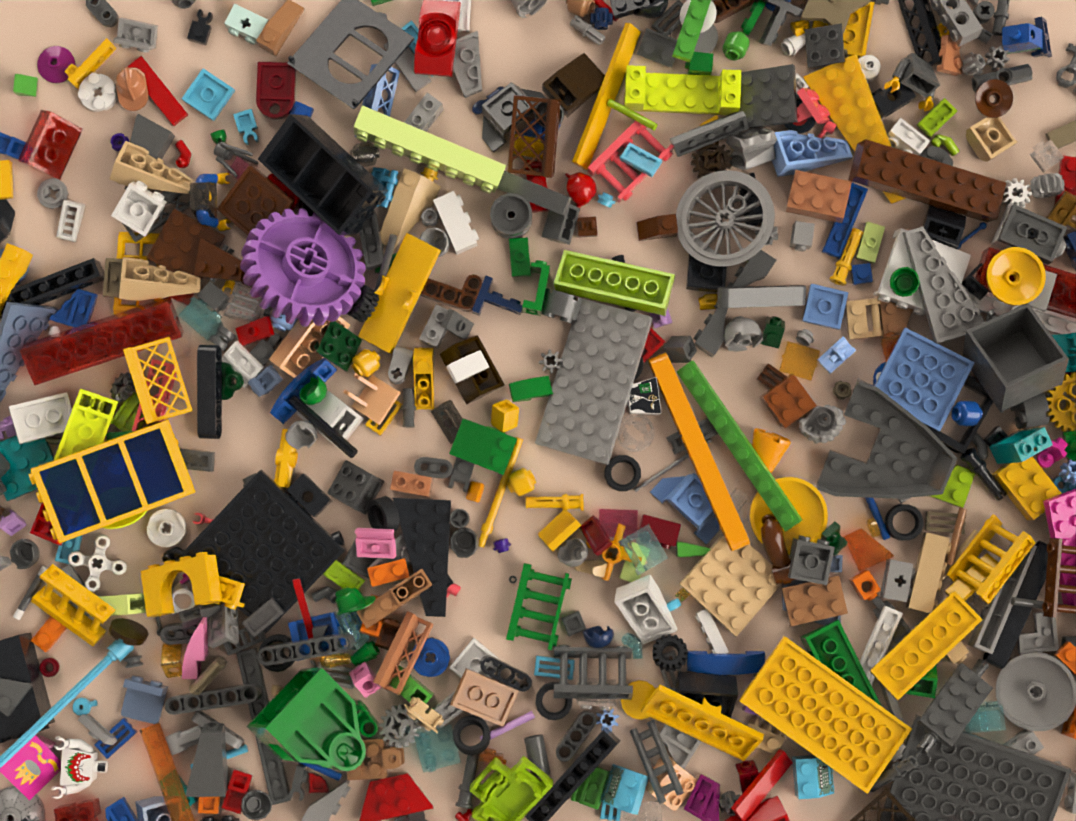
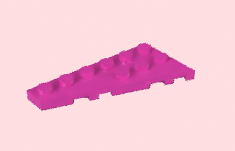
M1075 488L1043 502L1050 538L1063 539L1062 545L1076 547ZM1062 553L1061 565L1076 566V554ZM1060 573L1059 584L1076 586V574ZM1061 592L1063 604L1076 606V594Z

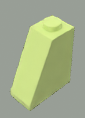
M144 593L98 596L115 609L111 616L146 613Z

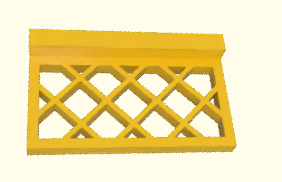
M170 337L123 349L147 425L192 411ZM167 342L169 351L166 356L155 352L159 344ZM146 349L151 352L147 362L139 359L138 350ZM153 354L164 359L159 369L149 364ZM166 360L174 364L175 369L171 375L161 370ZM147 366L157 370L152 381L144 377L143 372ZM159 372L170 377L165 387L154 382ZM175 372L177 373L178 379L173 377ZM171 379L180 383L181 387L177 394L167 389ZM153 384L163 389L158 399L150 396L149 390ZM165 390L175 395L171 405L160 401ZM181 390L183 392L184 397L179 395ZM177 397L185 400L187 409L179 411L173 407ZM158 403L169 407L167 413L160 417H157L155 412Z

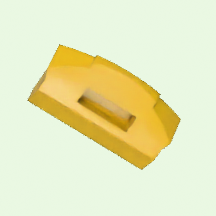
M706 294L698 298L700 310L716 309L714 306L717 303V294Z

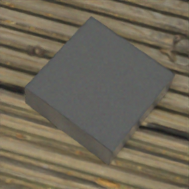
M579 611L561 618L568 636L586 629Z

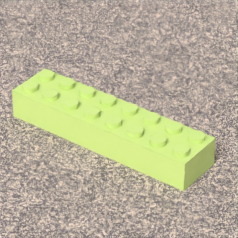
M363 105L354 124V135H356L358 140L363 142L371 141L379 149H390L396 156H407L413 163H424L428 165L427 168L436 172L441 170L445 172L447 177L452 179L460 178L464 184L469 186L477 185L481 187L480 190L489 194L491 192L495 193L506 168L505 164Z

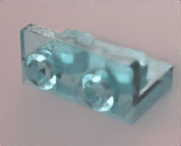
M192 297L190 299L191 302L179 314V317L204 339L209 341L210 337L217 332L220 324L223 326L220 320L222 316L215 310L211 312L207 309V303L201 298L196 299Z

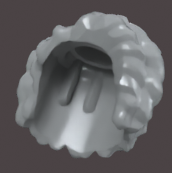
M836 406L814 407L805 417L799 419V430H801V434L807 437L808 440H813L815 444L833 441L834 437L838 436L843 429V425L846 424L845 417L843 416L844 413Z

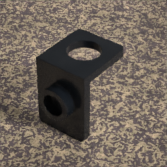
M982 263L962 282V285L968 292L979 300H982L989 292L973 277L983 265Z

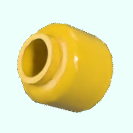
M364 349L352 358L353 364L351 367L359 376L369 377L380 368V356L374 350L371 352L368 349Z
M521 468L509 475L507 486L511 493L515 492L518 496H522L534 490V484L537 482L531 470Z

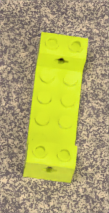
M627 65L624 106L633 111L730 115L738 112L740 109L741 70L722 69L720 76L646 73V66Z
M80 389L54 460L104 442L119 402ZM100 450L82 456L90 477ZM73 459L51 467L44 485L52 504L78 512L87 486L77 460Z

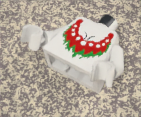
M61 736L55 738L59 741L62 740L59 746H53L57 750H62L60 786H63V788L58 786L52 787L51 790H59V794L52 796V798L59 799L63 794L78 793L89 787L91 782L97 779V772L107 773L108 761H98V751L93 750V747L84 740H64Z

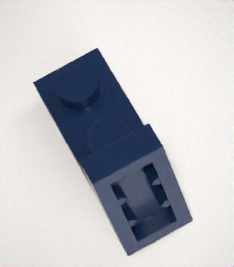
M486 275L472 313L480 316L483 306L487 302L521 315L522 305H520V301L510 298V300L504 299L502 294L492 291V294L489 293L493 278Z

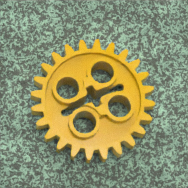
M1071 372V377L1065 374L1062 385L1047 391L1050 394V397H1046L1049 401L1048 406L1050 410L1046 412V415H1052L1049 421H1056L1054 427H1061L1063 432H1066L1067 429L1068 432L1076 430V421L1074 420L1076 413L1075 403L1063 395V392H1066L1069 397L1076 400V394L1073 395L1071 391L1072 387L1076 385V372ZM1062 400L1066 401L1064 409L1059 408V403Z

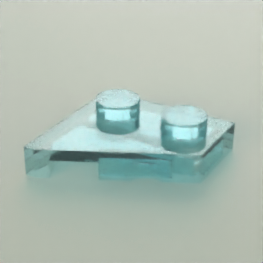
M357 611L342 613L336 616L343 633H350L354 636L355 644L351 650H357L369 640V635L359 632L362 621L356 613Z

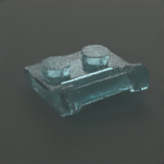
M649 524L618 541L620 546L624 547L635 566L637 575L668 559ZM635 539L648 563L642 565L630 541Z

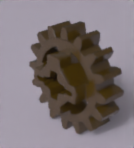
M717 141L715 144L707 145L695 150L696 153H692L691 157L695 160H692L690 164L695 165L692 171L699 172L698 178L710 174L708 171H725L731 168L732 165L728 162L732 161V157H728L730 150H724L725 144L720 147L718 146L719 141ZM721 155L724 160V165H722L723 163L720 161ZM716 156L714 163L712 162L707 166L708 161ZM699 157L703 161L702 167L699 164Z

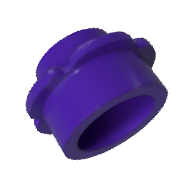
M122 133L113 135L110 141L112 148L115 151L121 150L124 142H129V138Z
M508 538L493 542V550H497L498 553L508 551L509 546H511Z

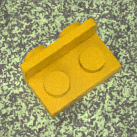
M219 576L224 606L235 610L237 606L244 607V603L240 602V598L245 584Z

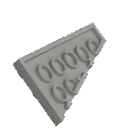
M923 227L903 232L912 268L919 276L920 283L918 289L934 342L940 343L964 336L967 330L984 323L985 321L980 315L981 312L969 299V294L954 272H951L946 264V260L944 257H941Z

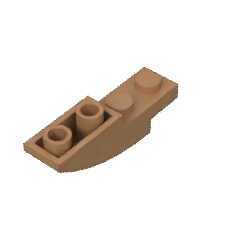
M420 569L378 597L371 605L358 610L356 613L368 629L432 586V583L423 569Z

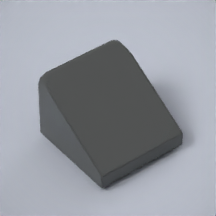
M329 624L315 626L312 629L313 638L325 636Z

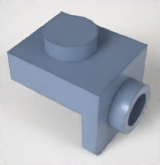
M270 365L256 378L250 379L248 384L251 386L252 391L260 397L272 391L283 379L275 368Z

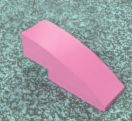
M207 617L202 618L187 645L182 666V679H197L202 672L201 661H205L209 654Z

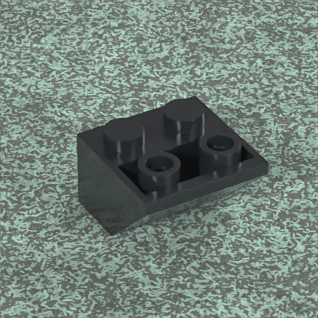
M929 205L922 227L932 240L957 249L965 229L966 216Z

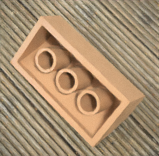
M340 316L336 320L337 323L346 329L349 328L350 324ZM298 320L269 360L295 378L307 367L324 358L316 352L314 345L316 342H321L330 321L326 320L324 325L317 326L311 320L308 327H303Z

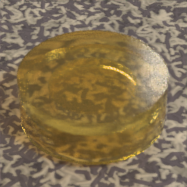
M875 518L867 519L866 523L873 538L880 536V530Z

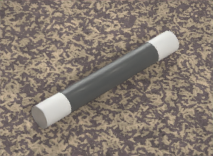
M42 565L13 615L14 618L21 619L32 597L43 581L40 579V575L48 569L46 566Z

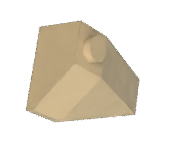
M127 141L124 142L114 162L110 180L128 186L133 181H141L147 185V189L189 194L194 182L193 179L176 168H169L164 165L162 159L158 158L156 160L150 156L149 151L145 148Z
M123 257L119 299L141 301L200 292L201 278L181 271L171 272L162 265L155 267L149 265V261L143 259Z

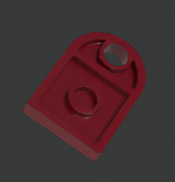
M258 62L256 104L258 109L269 119H283L291 113L295 104L296 69L287 64V62ZM273 105L280 106V111L277 114L270 112Z

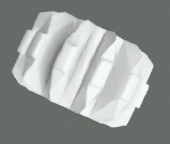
M1013 178L1012 181H1005L1006 187L1001 204L1006 203V209L1013 204L1024 208L1025 203L1028 204L1031 201L1028 196H1031L1032 192L1027 191L1030 185L1024 186V180L1022 179L1018 182L1017 178Z

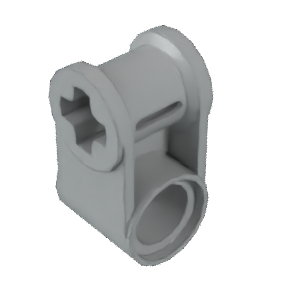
M395 346L388 370V376L392 383L402 384L405 381L413 360L414 351ZM397 371H400V374L402 376H398L397 379H395L393 373H397Z

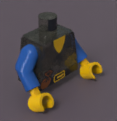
M200 174L196 179V183H190V208L192 213L202 225L217 227L222 232L230 230L231 228L226 226L227 223L231 222L229 219L226 218L219 221L217 219L216 184H230V182L225 180V176L230 174Z

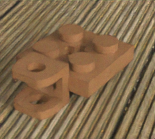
M384 738L362 739L365 743L367 757H370L371 761L367 764L362 762L355 770L347 771L348 780L387 778V769H395L405 763L404 748H396L395 746L385 748Z

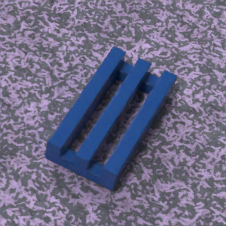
M123 718L109 731L113 734L122 725L125 726L115 736L117 740L128 730L130 731L111 751L107 753L106 750L111 745L106 744L102 747L101 744L103 742L101 740L94 744L106 759L111 757L137 733V730L133 729L126 718Z

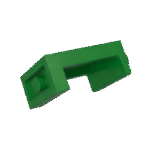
M536 260L535 263L531 262L530 265L531 272L540 274L535 302L523 300L522 312L541 316L550 266L545 261Z

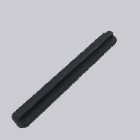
M296 395L289 399V404L347 456L353 458L358 453L354 446Z

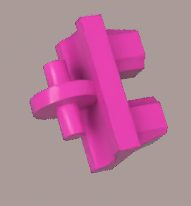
M1061 437L1052 441V446L1035 455L1037 456V463L1042 468L1051 467L1053 463L1065 458L1068 454L1064 451L1068 443Z

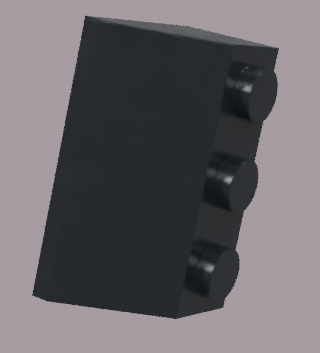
M678 672L675 692L702 704V699L705 697L712 706L717 707L721 705V714L731 718L738 697L736 676Z

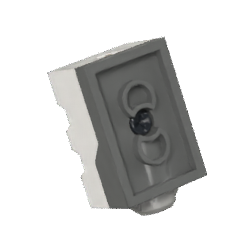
M1013 204L1005 210L991 245L1002 250L1011 247L1025 248L1037 255L1043 266L1052 263L1054 258L1063 254L1066 248V242L1063 237L1067 227Z

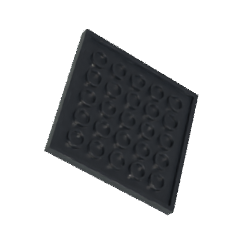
M261 469L183 551L182 555L191 556V558L196 557V553L199 552L216 555L219 576L245 584L240 598V602L244 603V607L238 608L247 617L273 597L284 610V613L263 630L266 634L298 601L292 580L300 579L303 592L305 593L346 549Z

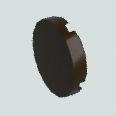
M124 618L113 620L108 629L114 639L118 640L120 638L124 644L133 646L144 644L149 634L143 625Z

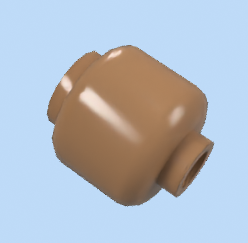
M566 0V4L570 13L579 17H586L592 13L595 1Z

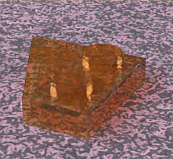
M862 528L843 536L848 542L847 547L859 572L894 557L889 550Z

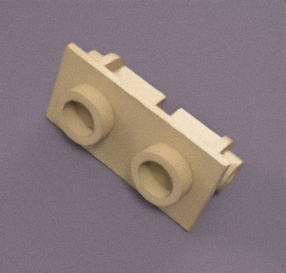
M413 697L409 702L410 706L406 703L404 704L407 709L406 714L413 720L419 719L422 722L421 725L426 730L431 731L432 729L438 733L436 726H440L444 722L441 714L433 708L426 713L425 711L429 705L419 697Z

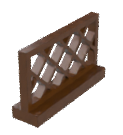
M514 95L508 173L544 176L547 178L554 177L561 99ZM518 100H525L530 106L523 114L518 109ZM539 102L548 103L547 111L542 116L535 108ZM531 109L539 117L532 124L524 116ZM521 118L529 126L522 133L516 128V122ZM539 120L546 125L545 131L540 135L533 127ZM531 128L537 138L529 144L523 134ZM519 137L527 145L520 152L514 146L515 141ZM538 139L544 144V150L539 154L531 146ZM527 148H530L536 156L530 162H527L521 155ZM519 156L525 163V166L521 169H513V160ZM538 158L542 163V172L534 171L529 164Z

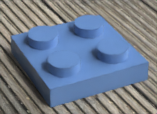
M810 284L802 322L840 330L849 292Z

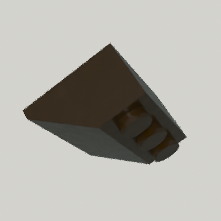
M478 335L453 344L439 354L445 366L480 350L487 361L489 368L472 375L468 379L455 383L466 405L505 385Z

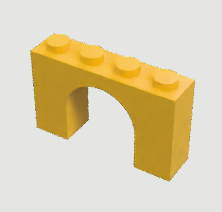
M199 552L193 558L191 556H184L179 558L180 561L169 560L165 561L162 566L160 564L149 565L148 569L140 571L147 617H160L174 613L172 584L176 576L181 572L186 573L191 580L195 605H209L222 602L216 555Z

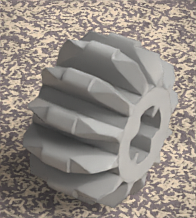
M1058 173L1039 175L1030 181L1032 195L1036 198H1050L1064 191V180L1062 175Z

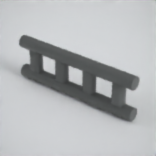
M651 720L647 722L649 729L638 733L637 728L630 730V733L658 802L662 804L666 802L665 794L675 790L678 796L683 794L684 791L655 721ZM652 736L656 747L646 751L642 741ZM660 754L664 765L653 769L650 758ZM667 772L672 783L661 787L657 776Z

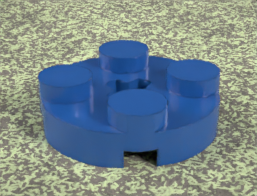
M427 638L413 668L422 676L435 677L442 674L450 661L448 647L439 639ZM426 653H434L436 655L434 657L435 662H427Z

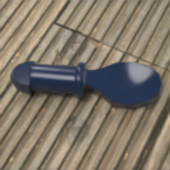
M497 87L495 91L486 96L487 99L476 102L472 107V112L475 115L482 114V105L504 87Z

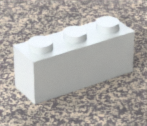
M452 191L434 199V205L456 254L458 255L478 246L476 240H479L476 230H471L469 226L471 219L468 212L464 213L461 208L464 203L460 195L456 196L455 192Z

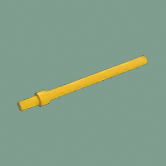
M516 437V444L504 475H502L487 519L481 527L482 532L479 538V546L483 548L494 528L492 525L523 442V439Z

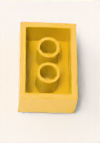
M1033 457L1023 462L1005 463L992 474L1026 520H1035L1045 512L1044 500L1062 494Z

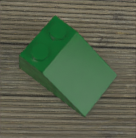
M463 418L449 454L504 475L517 438Z

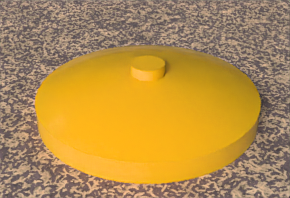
M781 477L775 480L803 519L785 532L783 529L785 545L790 555L793 538L798 539L799 535L810 537V541L816 543L817 539H821V533L827 526L828 510L823 496L812 484L796 477ZM757 492L750 506L749 518L753 533L762 543V518L773 513L759 492Z

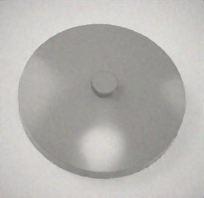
M1028 652L1012 658L1000 671L996 682V698L1003 714L1015 725L1031 731H1047L1063 724L1074 711L1076 706V682L1068 667L1056 657L1041 652Z

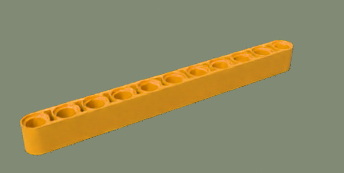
M665 352L648 359L654 377H657L659 389L677 430L682 435L681 439L730 550L734 551L749 545L750 541L667 353Z

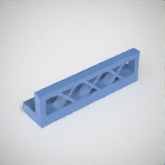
M377 64L371 65L370 72L375 68ZM392 67L388 70V72L393 73L391 82H387L385 73L363 99L362 104L377 112L382 107L384 115L389 117L400 73L399 70ZM384 89L388 93V98L385 101L381 96Z

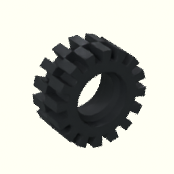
M366 285L360 289V297L347 313L359 322L366 321L368 317H371V313L376 310L374 308L377 307V301H379V295L375 294V291Z
M668 634L666 637L663 635L653 645V660L661 670L665 669L666 672H669V670L675 672L676 669H681L682 665H685L688 649L682 638L679 639L677 635L671 636V634ZM668 646L675 647L678 651L677 657L673 660L665 659L662 654L664 648Z

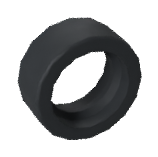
M619 455L612 458L609 464L606 465L604 470L605 480L614 490L628 491L639 483L641 468L634 458L627 455ZM619 462L630 464L634 470V477L628 484L620 485L611 476L612 468Z
M386 496L370 501L367 512L371 527L374 529H394V531H397L400 518L394 501Z
M909 504L896 505L885 516L887 531L892 538L897 540H912L916 538L924 526L921 512ZM907 511L913 515L915 526L911 532L901 534L894 529L893 518L898 512Z
M282 634L272 635L262 642L259 651L273 642L286 643L292 642V639ZM295 661L263 666L269 671L280 672L292 666Z
M558 682L546 683L536 694L535 703L537 710L541 716L548 720L562 719L572 708V699L565 698V705L559 712H549L544 708L542 703L544 694L549 690H553L554 684H558Z
M474 715L465 716L455 724L453 740L458 750L471 756L480 754L485 751L490 743V730L482 718ZM469 725H477L483 731L481 742L474 746L465 745L460 738L461 731Z

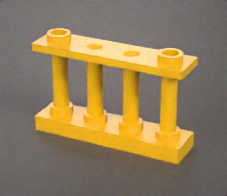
M994 514L985 521L982 529L946 574L953 583L960 578L977 588L976 594L987 604L993 600L1036 543L1024 531L1019 536H1016L1002 528L1003 523ZM995 533L1013 543L1008 551L1005 552L989 542ZM984 548L1002 558L996 567L978 558ZM972 563L989 573L984 582H980L966 573Z
M52 564L40 575V579L46 582L47 585L32 597L31 602L93 647L106 633V630L100 626V623L103 624L115 612V609ZM53 589L60 592L63 595L62 598L56 593H54ZM69 600L75 603L78 606V609L69 604ZM85 611H86L88 614H90L92 617H94V619L91 620L89 617H87V616L84 614Z

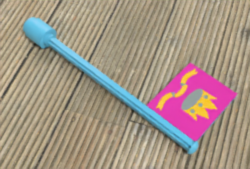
M120 638L107 647L109 651L107 656L0 756V772L29 801L61 771V761L36 734L107 666L116 660L121 662L134 649L133 645L124 644Z

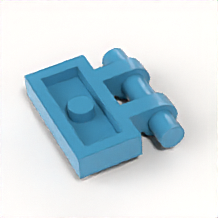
M373 167L371 175L389 190L385 195V200L380 204V207L387 209L389 202L393 198L394 186H397L398 183L397 176L399 172L391 170L390 173L385 168Z

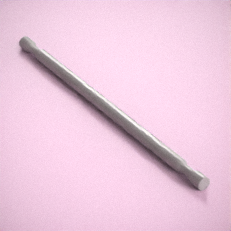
M710 438L706 441L707 444L712 442ZM688 453L642 483L639 487H636L634 489L635 492L688 458Z

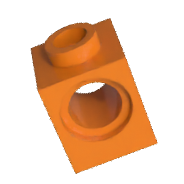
M863 570L849 579L861 600L867 599L870 601L877 597V592L881 590L869 570ZM865 581L870 584V589L867 592H864L861 587Z

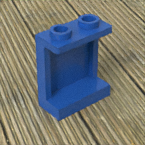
M336 611L311 617L313 628L329 624L325 636L341 633L340 626H342V620L340 615H336ZM303 619L288 623L292 641L308 639ZM345 638L340 639V643L343 647L344 645H346ZM323 641L322 648L328 650L329 644ZM303 644V646H302L303 651H304L305 653L309 654V652H310L309 646L306 645V644Z

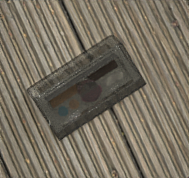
M448 400L432 410L431 413L450 444H452L463 418L453 402Z

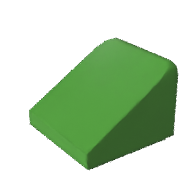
M15 74L13 92L18 96L36 97L38 78Z

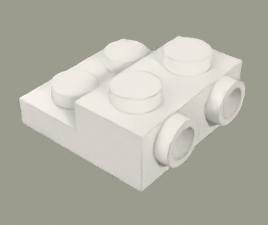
M133 181L128 185L111 216L145 237L167 202L163 200L164 196L156 191L152 193L147 190L145 183Z

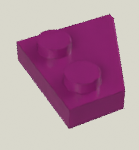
M701 774L684 810L703 821H719L720 784Z

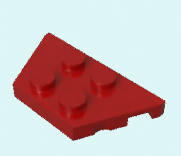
M407 773L369 782L359 821H380L433 809L434 806L424 795L420 787L417 786L410 774Z

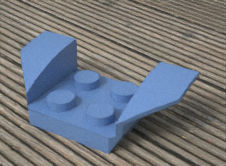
M695 473L682 477L662 478L650 491L662 504L667 500L697 528L694 534L705 544L719 531V523L702 484Z

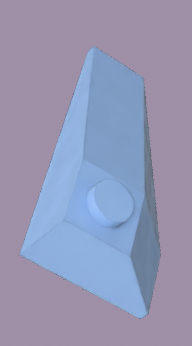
M793 130L774 132L777 141L774 144L775 160H772L777 177L794 175L795 170L806 172L853 158L847 140L831 137L819 138L809 133L807 135L797 134V131Z

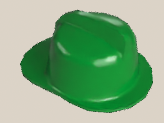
M347 587L338 590L335 593V602L339 610L336 615L364 609L376 600V597L364 596L357 588Z

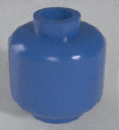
M959 401L951 411L952 419L960 426H975L983 415L982 409L974 401Z

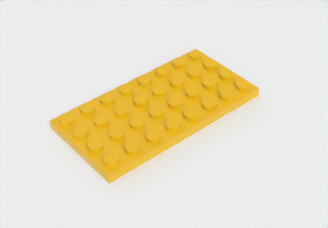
M785 636L782 637L738 700L867 794L912 730L904 722Z

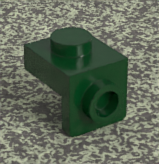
M776 316L766 317L762 334L763 340L760 344L779 349L785 330V321Z

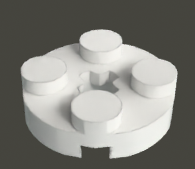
M91 73L81 82L78 91V97L82 104L93 112L111 109L118 98L115 83L104 74ZM100 88L103 94L94 97V91Z
M161 509L152 514L149 519L147 535L154 544L161 547L176 546L187 534L186 521L176 510ZM164 523L171 525L170 533L162 531Z

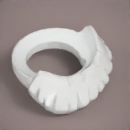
M178 583L172 588L174 613L172 615L194 607V596L188 590L187 585ZM177 594H187L191 597V605L186 609H181L174 602V597Z

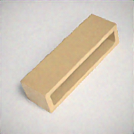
M928 532L923 534L915 567V575L911 584L912 593L910 599L907 600L906 608L931 613L937 607L938 599L935 598L937 591L940 592L942 587L940 577L941 573H944L946 570L947 562L944 560L946 554H949L951 550L950 538Z

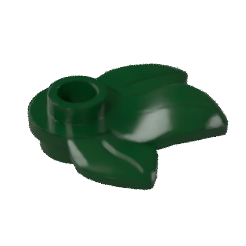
M222 362V400H229L233 397L236 390L242 388L244 379L239 372L234 371L231 364Z

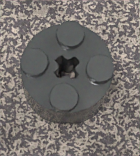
M546 288L542 315L551 318L558 315L561 316V321L571 324L573 320L577 321L583 299L578 298V301H576V297L556 290L550 293L551 289Z
M1044 392L1010 408L1011 411H1015L1017 429L1022 428L1025 430L1049 423L1050 417H1046L1049 406Z

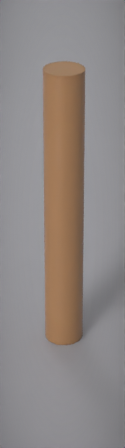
M961 507L958 510L951 539V550L947 555L946 562L949 565H954L967 509Z

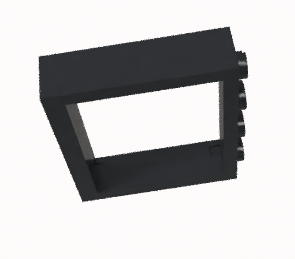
M968 375L963 386L984 397L980 405L983 415L978 424L969 426L960 442L928 427L948 449L958 455L965 453L993 404L992 399L983 386L976 382L977 379L971 375Z

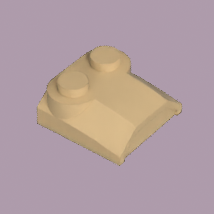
M986 117L966 130L968 143L979 159L985 162L992 160L1018 143L1000 117Z

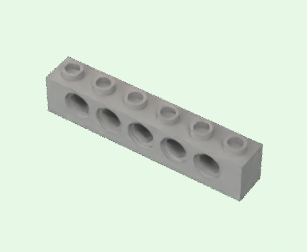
M930 0L931 7L937 11L941 23L947 27L951 39L957 43L958 47L979 37L983 28L966 0Z

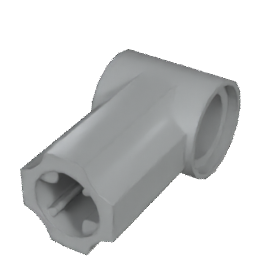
M198 725L183 732L178 731L166 736L165 739L171 755L197 745L203 728Z

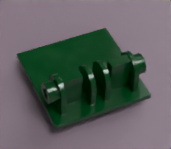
M334 321L329 323L321 342H316L314 348L318 354L347 372L362 339Z

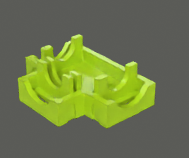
M524 755L511 769L495 757L470 784L469 791L481 800V803L473 809L472 817L476 821H521L553 787V779ZM527 769L532 770V771H533L534 773H536L542 780L540 781L537 777H535V776H534L532 773H530ZM495 770L483 784L480 783L489 772Z

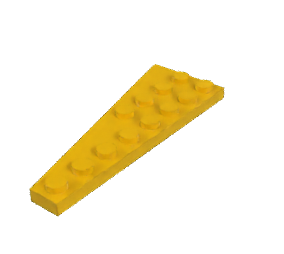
M857 54L845 58V62L831 64L803 76L810 89H814L818 94L822 106L825 105L829 110V116L854 151L857 144L865 139L892 147ZM883 191L891 204L906 199L905 197Z

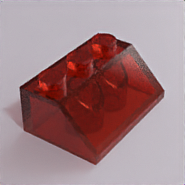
M41 110L18 162L60 180L83 128L51 111Z

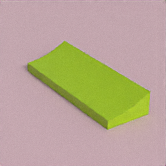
M564 250L554 280V288L556 291L666 316L675 274Z

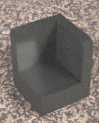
M672 336L663 347L671 363H689L697 352L691 336Z

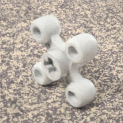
M104 534L98 535L95 538L96 550L94 554L85 556L79 551H73L68 556L70 565H85L89 568L90 575L85 581V588L91 592L97 591L100 588L99 576L101 572L110 570L116 575H121L127 569V565L123 560L110 561L106 558L105 551L110 545V539ZM105 539L106 544L101 546L99 540ZM74 555L79 556L80 560L78 562L72 560ZM94 558H96L97 560L102 559V560H103V562L101 563L102 567H100V568H99L98 566L93 567V565H92V563H94L93 559H94ZM121 564L123 568L118 571L115 569V566ZM95 581L96 586L90 587L89 582Z

